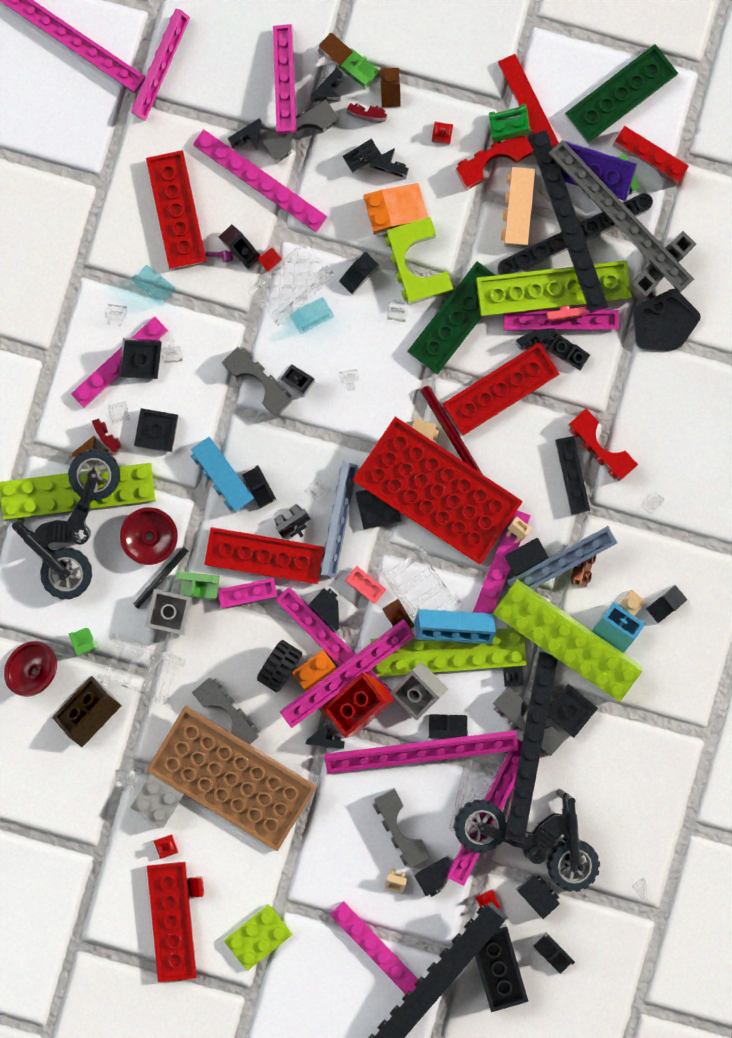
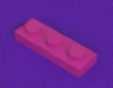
M274 578L218 589L221 609L278 597Z

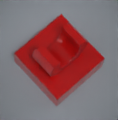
M435 121L432 142L450 144L453 124Z
M173 834L154 840L160 859L179 853Z
M493 889L475 896L479 907L483 904L487 906L491 902L497 908H500Z

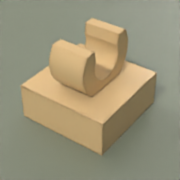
M516 517L508 527L509 531L506 536L509 537L511 533H514L517 536L514 542L518 543L520 539L524 540L532 528Z
M393 868L387 876L384 889L403 894L407 881L405 878L406 873L403 871L401 877L396 876L395 869Z

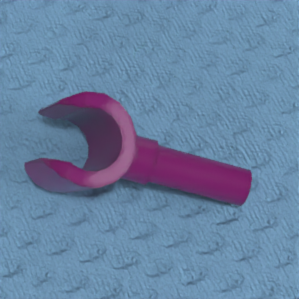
M228 250L206 252V256L222 257L223 262L233 261L232 253Z

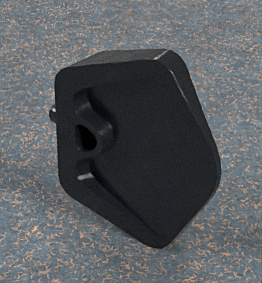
M670 289L657 296L654 290H652L647 295L649 300L637 305L633 312L636 346L647 350H676L685 343L700 321V313L676 289Z

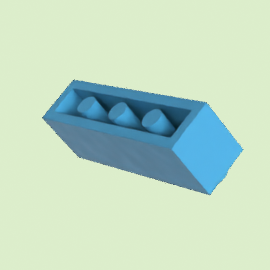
M207 437L191 449L193 452L191 458L196 465L200 463L203 466L204 470H202V473L207 480L212 479L216 484L213 488L219 496L224 495L226 498L224 503L230 512L234 509L237 513L255 500L210 437Z
M418 609L414 620L416 639L492 644L496 633L494 615L488 613Z

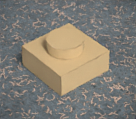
M633 590L619 603L621 607L633 616L646 604Z

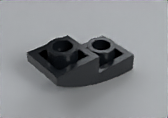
M554 328L533 331L518 338L515 343L518 348L522 346L527 348L534 343L533 339L535 338L538 343L544 342L547 344L555 338L553 335L556 333V330Z
M556 333L555 338L551 340L546 350L580 371L590 357V354Z

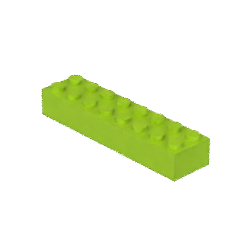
M518 579L514 581L494 609L493 614L619 702H621L643 671V666Z

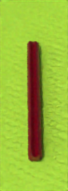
M430 386L423 387L420 392L462 461L482 473Z

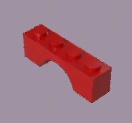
M625 125L612 145L626 155L647 163L661 177L676 186L689 167L688 164Z
M523 135L507 139L503 142H495L490 146L489 150L484 151L483 149L475 153L474 158L471 160L464 159L460 161L455 172L465 190L467 191L483 182L484 167L492 159L504 157L518 163L531 156L534 150L526 136Z
M586 408L568 424L570 427L569 432L575 438L579 437L583 441L582 446L588 452L592 451L596 455L594 459L601 466L605 465L609 469L607 473L611 478L621 481L638 463L626 450L612 453L599 445L596 438V429L599 421Z

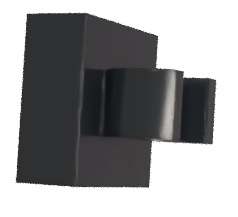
M522 666L503 667L504 687L524 685Z

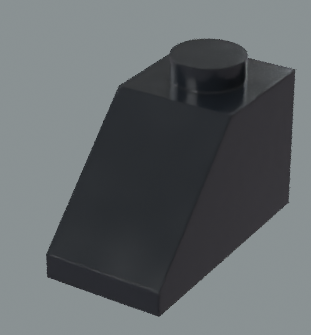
M231 224L218 236L228 250L247 269L251 268L258 261L256 258L260 254L234 225Z
M365 251L350 266L339 282L353 294L379 269V264Z
M323 588L309 603V606L338 631L339 604L336 599L338 595L330 588L328 590Z
M448 855L414 874L425 896L430 895V897H433L441 892L440 888L443 887L450 862Z

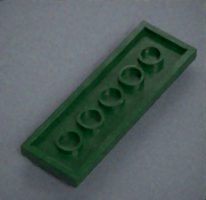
M654 44L573 106L565 115L589 144L679 73L657 45Z
M476 261L407 351L436 375L439 374L482 318L480 315L476 278L496 275L478 261Z

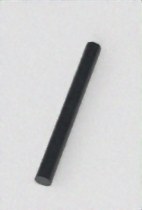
M184 546L133 603L136 608L139 609L154 589L163 582L189 552Z

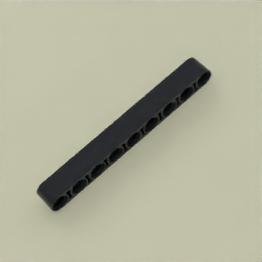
M642 193L623 202V204L631 210L635 217H638L649 211L653 205V199L649 194ZM645 199L648 202V206L645 208L641 207L639 200ZM603 212L579 223L585 241L615 228V224L606 223L604 220L606 215ZM587 225H596L597 231L590 232L587 229ZM560 232L503 259L497 268L498 275L521 273L567 251L562 233ZM560 240L563 244V247L559 249L555 248L553 246V241ZM542 248L545 250L546 255L539 257L535 250ZM525 256L529 262L526 265H521L518 258ZM509 265L511 272H502L501 266Z

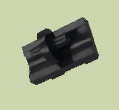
M371 138L342 157L351 172L354 173L382 154Z
M295 504L289 509L293 515L286 520L282 514L274 518L277 526L275 528L282 538L288 534L291 538L296 534L302 538L304 535L301 531L307 528L305 523L311 520L306 510Z

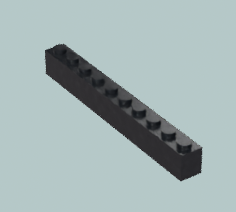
M490 902L487 906L483 904L476 912L478 917L475 920L471 918L464 926L466 931L462 935L458 933L451 941L453 946L450 949L446 947L439 955L441 960L437 964L433 962L426 970L429 974L425 978L421 976L414 984L417 988L413 992L409 990L402 998L404 1003L400 1007L396 1005L389 1013L392 1017L388 1021L384 1019L377 1027L380 1031L376 1035L372 1033L368 1038H405L508 917L493 903Z

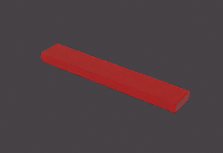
M516 54L498 61V65L518 106L520 107L522 104L527 106L532 134L547 130L552 147L554 148L559 142Z

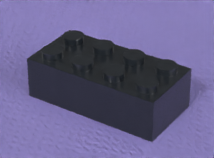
M503 924L475 956L491 1013L529 1002L507 925Z

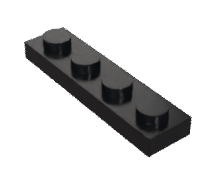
M570 436L556 439L555 443L571 515L590 511L575 437Z

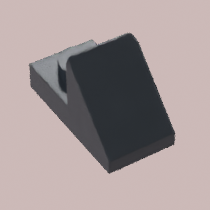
M337 67L311 94V99L314 102L319 100L322 102L324 100L341 101L340 95L332 89V87H338L342 82V72Z
M258 118L228 137L227 139L231 147L239 148L249 138L257 150L262 129L261 119Z
M395 148L371 160L370 168L407 178L409 168L406 167V164L397 161L395 164L392 163Z
M674 585L649 605L646 610L658 624L685 603L687 598Z
M328 723L306 740L308 745L344 749L345 741H341L342 737L330 735V739L326 738Z

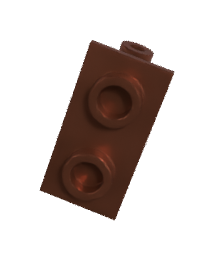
M596 555L580 563L581 567H573L570 578L572 579L571 583L587 587L592 578L591 568L592 564L596 561Z

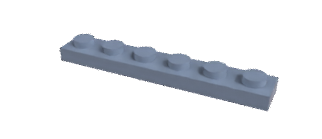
M343 461L339 470L340 478L335 490L336 499L335 504L332 506L331 523L328 526L329 535L324 547L325 556L321 563V575L334 578L337 575L354 488V481L352 479L356 475L358 465Z
M606 526L508 579L507 582L511 587L514 581L518 579L529 588L534 589L614 546L618 541L610 527Z

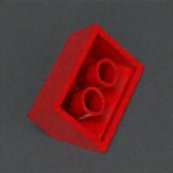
M362 672L328 702L323 709L343 736L349 738L357 735L393 703L395 699L383 684L366 672Z

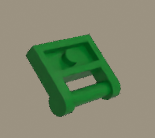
M526 104L497 113L494 111L489 112L493 143L530 134ZM521 115L520 117H516V118H512V119H508V120H504V121L497 122V120H501V119H505V118H509V117Z

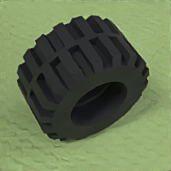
M284 640L279 641L259 671L257 681L277 693L282 689L301 659L302 651Z

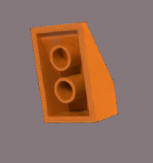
M418 183L382 189L363 195L373 235L428 218Z
M322 650L292 673L304 690L308 691L337 668L326 652ZM326 702L324 705H322L320 708H318V709L321 711V713L324 715V717H325L326 719H327L329 716H328L327 713L324 711L323 707H324L328 702Z

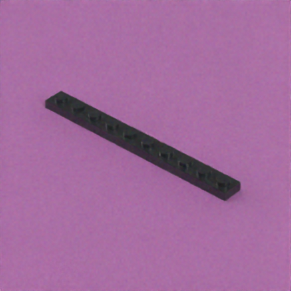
M547 130L529 135V142L534 150L536 162L588 311L593 313L608 308L560 167L548 155L553 147Z
M545 652L538 653L504 836L505 840L524 843L558 660Z

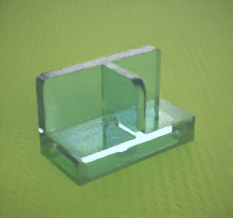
M148 265L131 279L132 283L161 306L175 291L173 285Z
M321 297L291 313L290 317L301 335L333 318L334 314L328 307L325 299Z

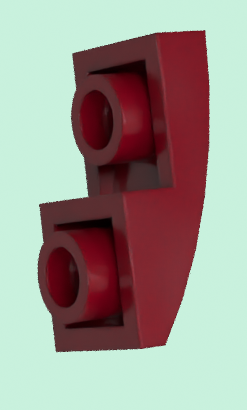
M350 103L347 108V114L358 119L371 122H385L387 120L386 111L379 106L373 107L370 105L367 112L358 103H355V105Z
M99 418L92 420L93 426L102 442L116 455L120 454L121 444L118 437L115 438L113 434L106 436L105 433H108L105 422H101Z

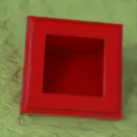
M269 246L256 258L268 273L283 261L272 246Z
M189 877L190 897H203V877Z

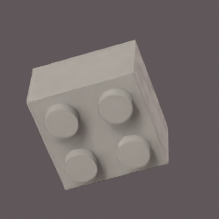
M154 589L145 627L185 635L193 598Z
M420 662L390 694L417 721L448 688Z
M150 774L130 808L164 828L185 794Z

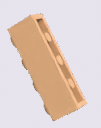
M512 167L511 172L507 173L506 184H510V188L505 193V203H508V209L503 212V221H506V229H502L501 240H504V246L527 248L535 169Z

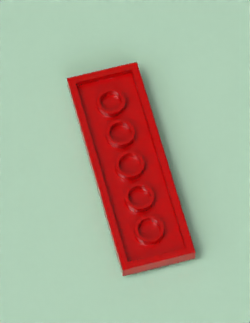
M183 150L147 157L146 162L169 270L207 262Z
M539 342L444 402L443 406L462 436L556 378L560 373Z
M211 527L204 565L318 585L324 546Z
M186 861L147 865L158 982L197 978Z

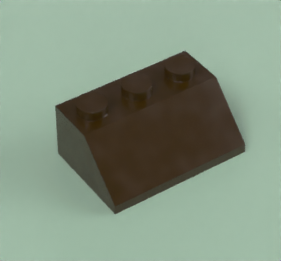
M91 676L52 718L71 740L80 747H83L122 705L102 684Z

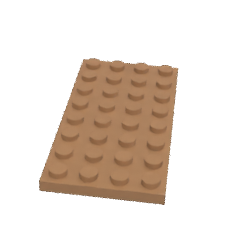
M186 705L146 770L276 851L281 847L317 788L310 781Z

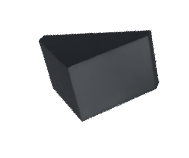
M292 364L280 379L303 397L315 383V379Z

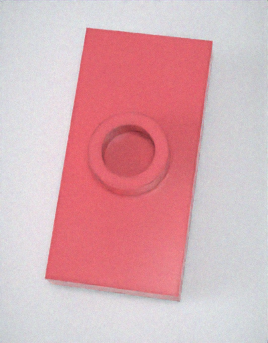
M571 306L560 307L559 311L547 312L546 318L548 322L584 317L586 315V307L571 309Z
M358 566L345 579L349 585L373 604H376L387 590Z

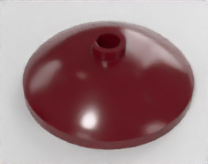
M145 507L132 512L125 519L120 530V542L124 552L133 561L143 565H154L166 560L175 550L178 541V531L173 519L164 511L153 507ZM149 533H152L154 536L152 540L147 539Z
M40 641L26 642L17 647L5 664L4 679L7 687L13 693L22 697H31L44 691L56 674L57 658L54 651L47 644Z

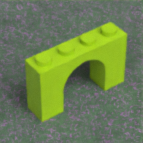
M431 217L387 230V236H384L387 247L391 246L393 252L390 254L392 264L397 265L398 272H395L398 283H402L404 290H401L404 302L408 301V304L412 305L453 292L448 271L430 277H418L413 275L405 265L404 258L410 247L436 238Z

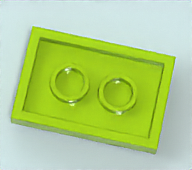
M268 904L223 941L248 971L291 937L293 933L271 905Z

